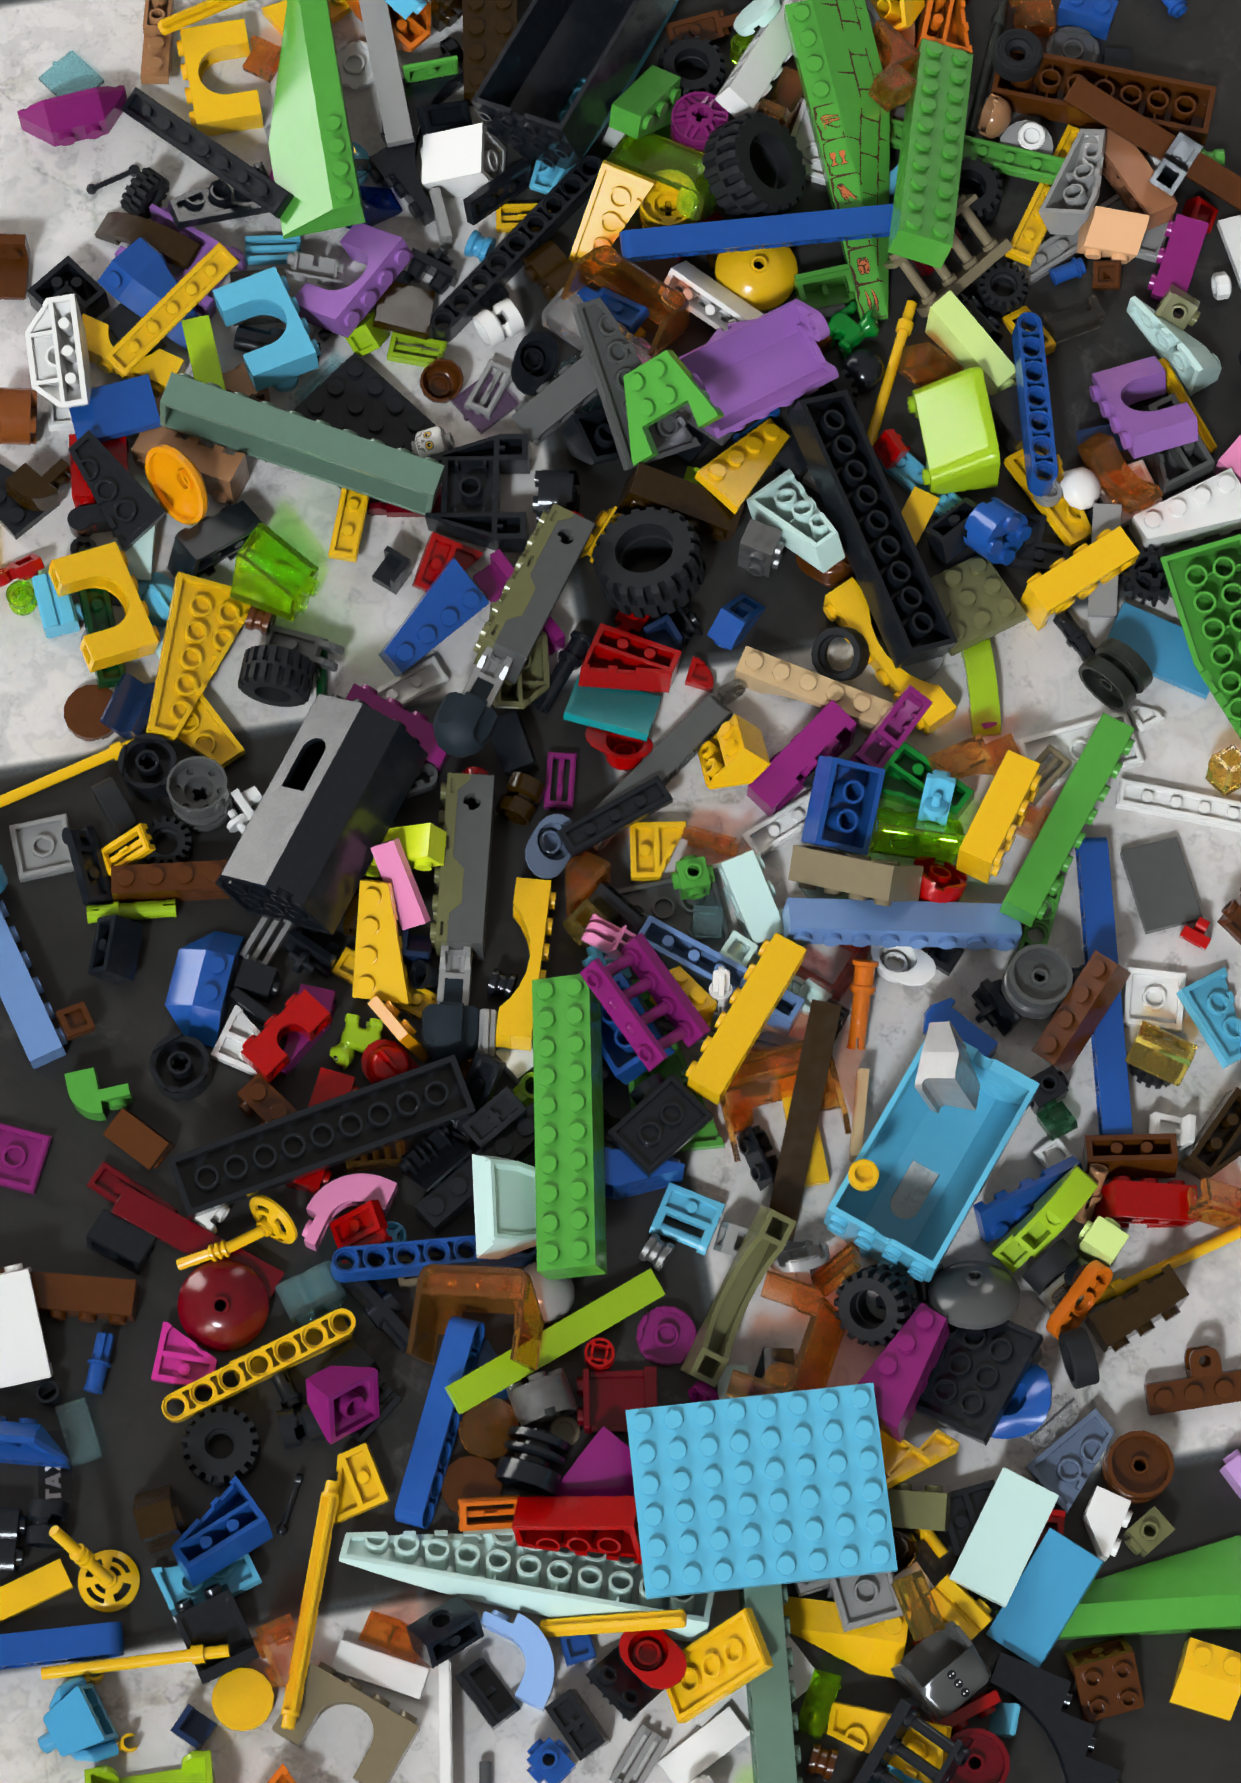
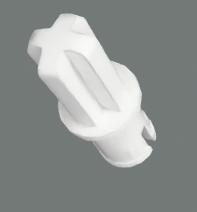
M718 966V970L713 971L712 983L709 986V994L717 1002L715 1014H719V1007H722V1011L728 1012L730 1006L729 998L733 991L730 984L731 973L729 970H725L724 966Z

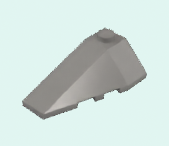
M1080 129L1038 211L1049 234L1075 235L1089 218L1100 195L1106 142L1105 129Z

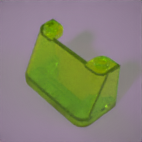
M650 133L639 139L624 134L605 159L680 190L676 205L680 214L698 222L706 219L714 211L716 198L714 194H710L708 188L710 185L708 180L704 178L705 166L702 165V157L704 155L702 152L655 133Z

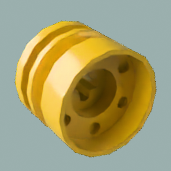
M668 171L657 173L650 177L656 180V182L639 205L642 228L697 223V196L695 188L688 178L679 173ZM671 212V216H666V213Z

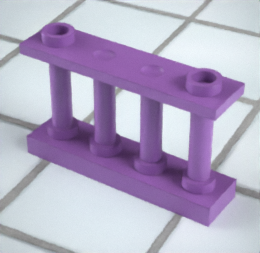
M152 203L149 207L152 221L185 235L201 247L188 270L185 269L180 276H173L179 282L219 241L193 226L177 229L168 208H160ZM222 244L239 261L234 268L245 273L247 267L244 254L233 246L229 248ZM120 246L115 253V257H117L126 248ZM226 276L212 290L217 289ZM212 290L194 307L198 314L202 316L209 315L210 319L216 313Z

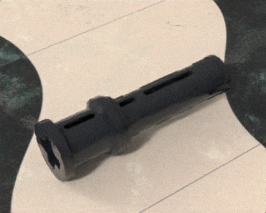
M573 630L571 632V640L564 651L561 650L559 652V662L549 677V690L532 703L533 707L538 711L542 708V713L544 714L549 713L551 706L573 670L581 667V659L588 648H590L592 639L579 631Z

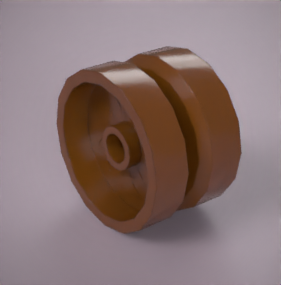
M1144 1430L1130 1431L1120 1436L1105 1453L1101 1465L1102 1480L1107 1490L1131 1500V1505L1146 1504L1156 1499L1171 1482L1175 1469L1173 1454L1167 1443L1156 1434ZM1134 1463L1139 1464L1138 1469H1143V1471H1137L1134 1468Z

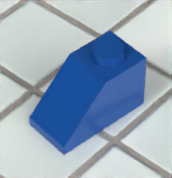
M742 592L721 607L707 636L712 638L719 647L731 651L744 640L766 607Z

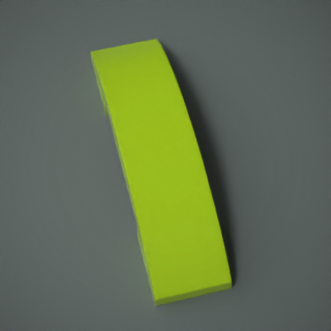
M990 638L961 652L970 704L969 717L972 738L1001 735L997 678ZM988 722L997 723V725L987 729H983L981 724Z

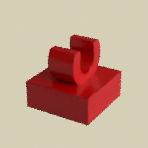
M893 428L885 430L872 446L875 454L886 469L894 468L911 449L909 446H905L901 440L902 436L897 434Z
M1199 917L1195 927L1192 929L1185 925L1179 937L1205 951L1211 941V938L1204 935L1210 921Z

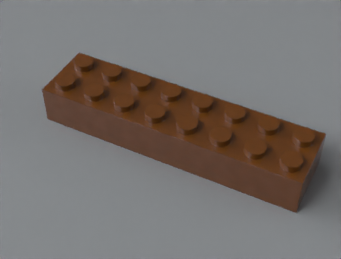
M1015 50L1010 53L1011 58L1014 60L1025 58L1021 51ZM1043 53L1038 72L1029 80L1011 82L1000 77L995 71L991 93L1007 100L1012 112L1090 129H1107L1063 101L1079 75L1171 134L1177 136L1179 131L1203 145L1204 148L1217 89L1215 86Z

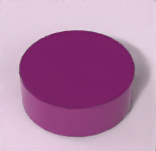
M697 1381L688 1391L692 1403L719 1400L716 1391L703 1381Z

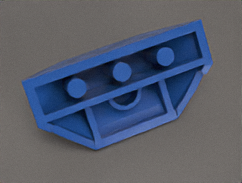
M214 931L180 948L178 951L165 1006L182 1034L198 1039L205 1047L214 1048L222 1032L230 1000L229 995L232 992L240 960L239 954L242 951L245 940L244 936Z
M0 1416V1463L71 1469L72 1462L45 1428L38 1424V1420L20 1418L19 1422H8L7 1417Z

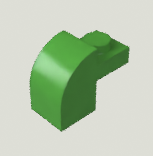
M94 1067L64 1074L68 1094L73 1105L81 1115L88 1119L96 1121L107 1120L105 1108L119 1110L127 1107V1103L134 1102L128 1083L100 1089L98 1075Z

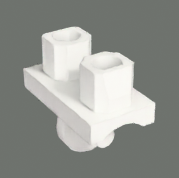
M255 786L243 792H240L237 788L230 793L234 798V804L241 812L238 815L235 809L228 811L227 814L231 820L226 827L230 833L240 831L241 834L243 833L254 812L253 808L261 800L262 796Z

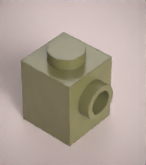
M1154 1506L1128 1528L1123 1535L1126 1537L1125 1544L1135 1555L1140 1553L1144 1558L1176 1529Z

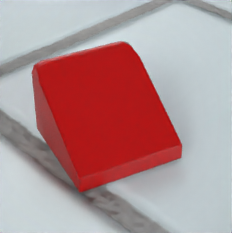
M1197 196L1186 201L1181 215L1209 223L1206 234H1209L1219 210Z

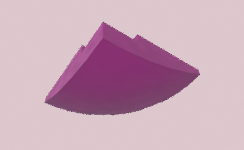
M603 1426L558 1485L555 1497L594 1495L635 1496L630 1448Z

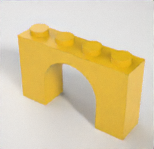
M238 19L180 29L181 40H176L179 57H185V63L180 64L183 81L189 80L190 87L184 89L187 104H193L194 111L189 112L191 125L195 128L197 127L199 131L207 136L264 127L257 90L233 94H218L207 89L201 82L204 73L213 64L251 56L245 20Z
M116 542L51 560L48 570L58 597L84 589L98 588L113 594L123 606L125 618L118 625L83 636L80 650L90 673L155 654L157 645L160 642L158 629L155 625H151L148 618L149 609L147 603L144 600L141 601L139 597L137 580L134 575L130 576L128 571L126 554L123 550H119Z

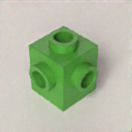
M688 855L682 857L680 861L676 862L675 872H671L674 890L679 889L681 900H695L710 895L711 883L715 882L712 865L707 866L705 856L697 858L696 855Z

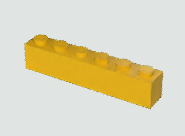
M778 933L774 934L771 941L766 939L758 952L761 958L756 965L750 964L743 979L747 980L742 989L739 987L735 989L729 1000V1003L732 1004L728 1013L722 1011L714 1026L717 1028L713 1038L708 1035L700 1048V1052L703 1053L698 1062L693 1060L685 1074L688 1077L687 1089L716 1105L720 1103L802 965L807 949Z

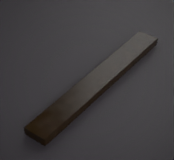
M812 999L769 1205V1208L795 1221L798 1219L842 1007L840 1004ZM795 1225V1227H794V1229H793V1231H792V1233H791V1235H790L788 1241H792V1242H793L796 1225Z

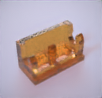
M1207 1177L1201 1180L1202 1196L1199 1199L1196 1198L1195 1188L1190 1187L1188 1189L1187 1197L1190 1210L1187 1212L1188 1218L1222 1229L1241 1223V1188Z

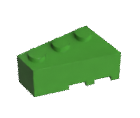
M651 65L612 103L609 127L639 139L671 124L672 109L676 101L681 97L682 91L679 89L681 77Z

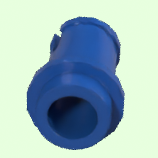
M1161 0L1167 7L1168 14L1175 18L1181 17L1188 9L1186 0Z
M1075 257L1071 258V262L1049 269V275L1054 286L1075 277L1080 279L1086 273L1083 260L1081 258L1076 259Z

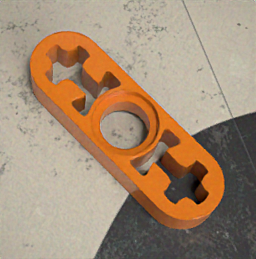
M1098 1260L1090 1262L1084 1268L1047 1321L1046 1329L1052 1336L1059 1340L1058 1336L1061 1332L1078 1328L1110 1284L1113 1277L1112 1270ZM1084 1295L1082 1301L1075 1306L1077 1300Z

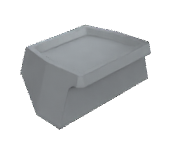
M950 1021L929 1023L919 1061L915 1088L929 1109L936 1113H939L940 1108L944 1105L976 1111L980 1083L966 1051L967 1047Z

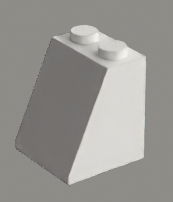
M483 123L423 135V147L420 149L422 171H420L419 179L421 185L428 192L432 188L440 187L442 197H468L506 171V147L487 131V127Z

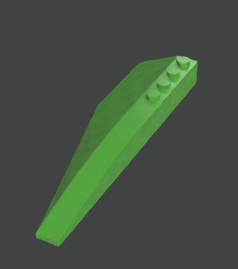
M1241 1536L1230 1537L1093 1580L1058 1640L1241 1630ZM1000 1610L995 1611V1618Z

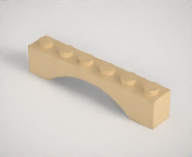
M749 646L745 647L735 669L734 683L758 693L796 699L821 709L833 700L857 723L856 727L866 735H869L893 705L892 702Z

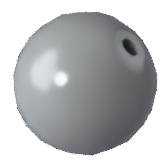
M534 1262L524 1267L518 1274L513 1284L512 1297L518 1311L527 1320L537 1324H549L561 1320L568 1314L575 1300V1287L571 1278L546 1279L537 1272V1262Z

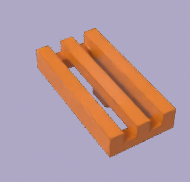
M520 1496L458 1498V1530L473 1531L512 1528L513 1520L467 1522V1518L514 1515L517 1499ZM514 1504V1507L467 1510L469 1506Z

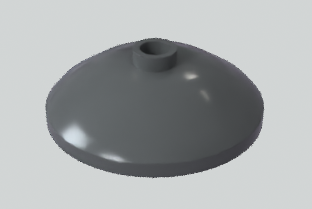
M975 1260L962 1261L947 1266L937 1273L930 1282L928 1300L931 1308L947 1318L949 1324L964 1329L980 1330L998 1326L1015 1314L1020 1303V1289L1011 1274L994 1264Z

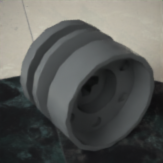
M192 756L181 760L170 771L167 777L166 790L176 819L179 822L185 823L186 828L188 827V829L195 832H208L220 827L228 820L229 816L227 813L233 809V797L230 794L231 790L224 768L218 762L205 756Z

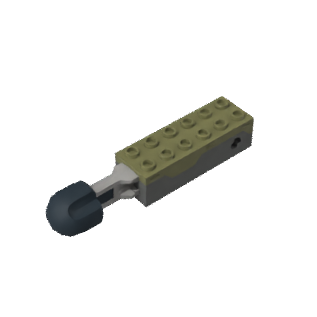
M555 503L549 513L543 511L534 533L531 534L523 554L515 565L513 574L507 580L500 599L497 600L488 622L485 623L478 637L479 639L473 649L474 652L478 653L473 663L476 667L462 694L458 692L447 694L435 715L433 722L434 736L438 747L448 755L459 758L473 755L483 749L498 724V716L491 709V706L505 679L516 684L595 526V523L585 519L579 512L569 511Z
M468 767L462 773H447V783L441 782L440 799L442 800V810H439L438 827L446 831L447 836L444 866L435 867L434 872L435 892L439 894H433L432 911L433 920L436 922H431L430 926L431 948L436 949L437 958H440L437 1004H430L423 1010L421 1025L422 1046L428 1056L437 1061L455 1054L458 1064L468 1060L478 1048L480 1012L476 1007L469 1006L472 960L484 961L496 791L495 776L489 775L485 769L480 767Z

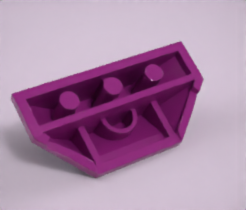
M124 85L117 87H94L42 100L30 105L27 109L17 111L23 131L54 147L61 145L69 146L77 141L97 139L102 135L109 134L123 113L121 108L127 101V95Z

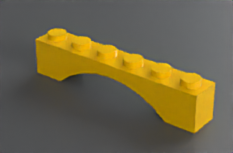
M851 577L825 595L823 611L831 622L835 621L839 627L856 629L864 636L869 648L868 664L874 669L878 682L883 687L887 686L893 693L894 702L908 685L914 687L933 702L915 726L918 731L922 730L928 736L955 717L957 707L940 685L925 682L910 675L901 668H895L893 661L887 656L877 641L871 624L870 608L860 585Z
M516 877L513 918L521 927L526 938L530 958L527 971L519 987L499 1007L496 1027L497 1048L531 1051L532 980L546 978L547 970H542V963L549 960L550 944H546L545 939L546 935H552L553 918H548L549 909L555 910L557 892H551L552 881Z

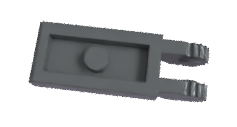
M275 625L270 626L264 645L282 646L298 651L309 657L315 663V666L333 672L337 671L339 665L333 660L320 657L322 649L335 655H343L345 650L343 646L325 641L322 637Z

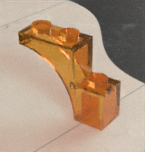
M883 18L878 20L873 28L883 71L877 74L868 95L888 112L909 101L918 82L910 74L913 72L921 53Z
M980 733L927 756L932 771L935 769L951 773V778L959 779L979 774L995 776L1008 750L1019 755L1021 754L1011 733L986 744Z

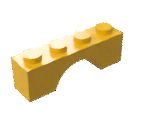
M83 313L82 319L86 331L89 362L97 365L105 373L111 374L113 372L119 375L103 359L113 348L110 342L109 325ZM159 348L152 354L145 356L122 379L126 380L148 374L154 396H158L164 392L171 372L176 374L185 373V361Z

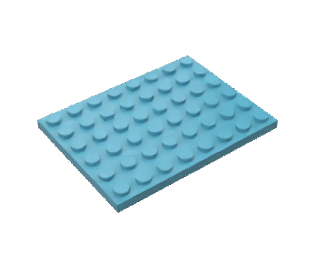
M874 1383L625 1410L646 1600L898 1571Z

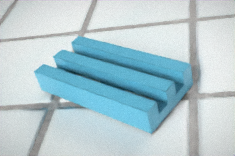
M283 235L245 236L246 265L287 264L288 255L252 256V253L279 254V252H301V236L286 239L283 238Z

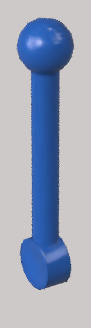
M777 408L771 411L767 417L759 419L742 433H736L733 436L734 443L738 442L769 418H777L780 414V409Z

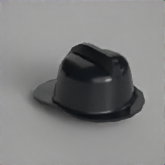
M536 331L524 336L519 343L511 365V377L516 388L523 394L536 396V391L541 385L548 381L551 383L559 360V348L554 338L548 333Z

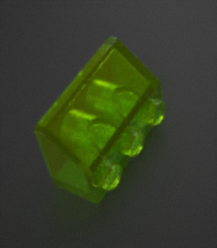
M882 807L877 809L868 852L912 859L920 856H931L936 858L934 862L944 863L947 861L953 863L965 838V833L961 821L952 820L950 817L947 819L946 826H943L934 821L917 820L918 812L915 811L904 813L897 812L889 807Z

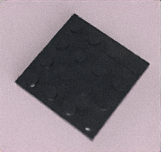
M357 353L348 358L293 410L313 421L323 420L329 423L331 427L340 430L349 429L356 432L360 437L369 440L372 438L384 442L386 446L395 449L405 448L411 452L413 451L411 442L415 440L416 433L436 426Z
M1009 1320L998 1326L980 1330L959 1328L948 1323L950 1335L935 1368L930 1373L928 1384L924 1393H921L915 1412L987 1445L1044 1339L1042 1335Z

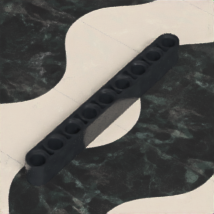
M595 155L584 156L432 313L430 325L434 339L447 342L453 340L473 317L485 307L486 302L490 301L499 292V289L504 287L524 266V258L546 243L591 196L602 165L599 157ZM588 170H594L597 173L593 175H588L585 172ZM570 189L578 190V192L574 194H570L566 191ZM551 208L560 209V211L556 213H551L548 210H550ZM533 227H540L542 230H540L539 232H532L530 229ZM515 246H521L524 248L521 251L512 250V248ZM497 265L505 267L503 270L493 269ZM484 284L487 286L482 290L474 288L476 285ZM461 303L468 305L465 309L456 308ZM440 323L449 324V326L444 329L437 327V325H439Z

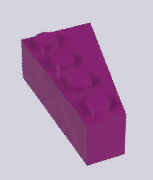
M831 700L781 752L776 753L770 759V765L748 785L747 796L769 817L774 815L805 788L802 783L816 770L819 756L838 758L853 744L857 723L836 702Z

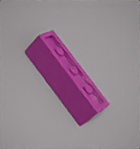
M498 549L490 554V565L473 575L474 582L490 603L497 602L500 599L507 580L514 572V567L501 550ZM550 616L543 629L548 638V657L565 647V634Z

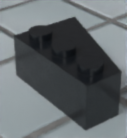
M244 500L234 505L228 504L218 514L212 517L206 516L197 525L190 529L184 528L176 534L167 569L174 577H176L178 572L196 577H201L206 573L210 577L216 572L214 566L225 558H228L230 561L259 541L264 524Z

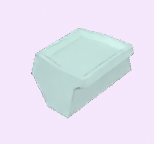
M472 1154L476 1257L498 1260L535 1247V1167L506 1158Z

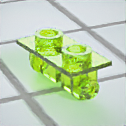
M817 1669L814 1670L798 1717V1731L809 1733L810 1736L821 1739L822 1735L827 1733L825 1729L829 1720L830 1710L833 1702H835L838 1690L842 1688V1685H840L841 1676Z

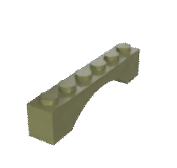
M763 1205L760 1206L680 1370L716 1388L730 1359L732 1346L749 1302L764 1275L783 1251L797 1221Z

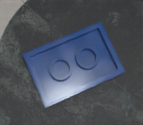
M148 374L92 388L89 405L69 408L77 440L88 430L100 442H105L162 427Z

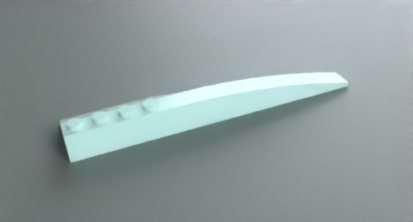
M512 1528L473 1530L448 1534V1530H434V1534H416V1531H403V1534L388 1535L386 1531L346 1532L339 1555L340 1562L402 1582L452 1596L459 1595L461 1598L552 1618L684 1609L687 1614V1624L684 1628L662 1630L671 1639L694 1642L709 1632L716 1593L709 1592L646 1600L643 1567L641 1564H635L634 1558L619 1556V1561L606 1559V1554L588 1551L587 1556L575 1555L574 1552L563 1547L558 1552L518 1546Z

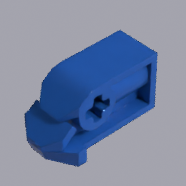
M948 998L939 1003L932 1004L925 1011L923 1019V1034L925 1036L929 1023L950 1021L962 1041L977 1048L982 1055L990 1059L995 1055L998 1042L952 1007L956 1002L954 999Z

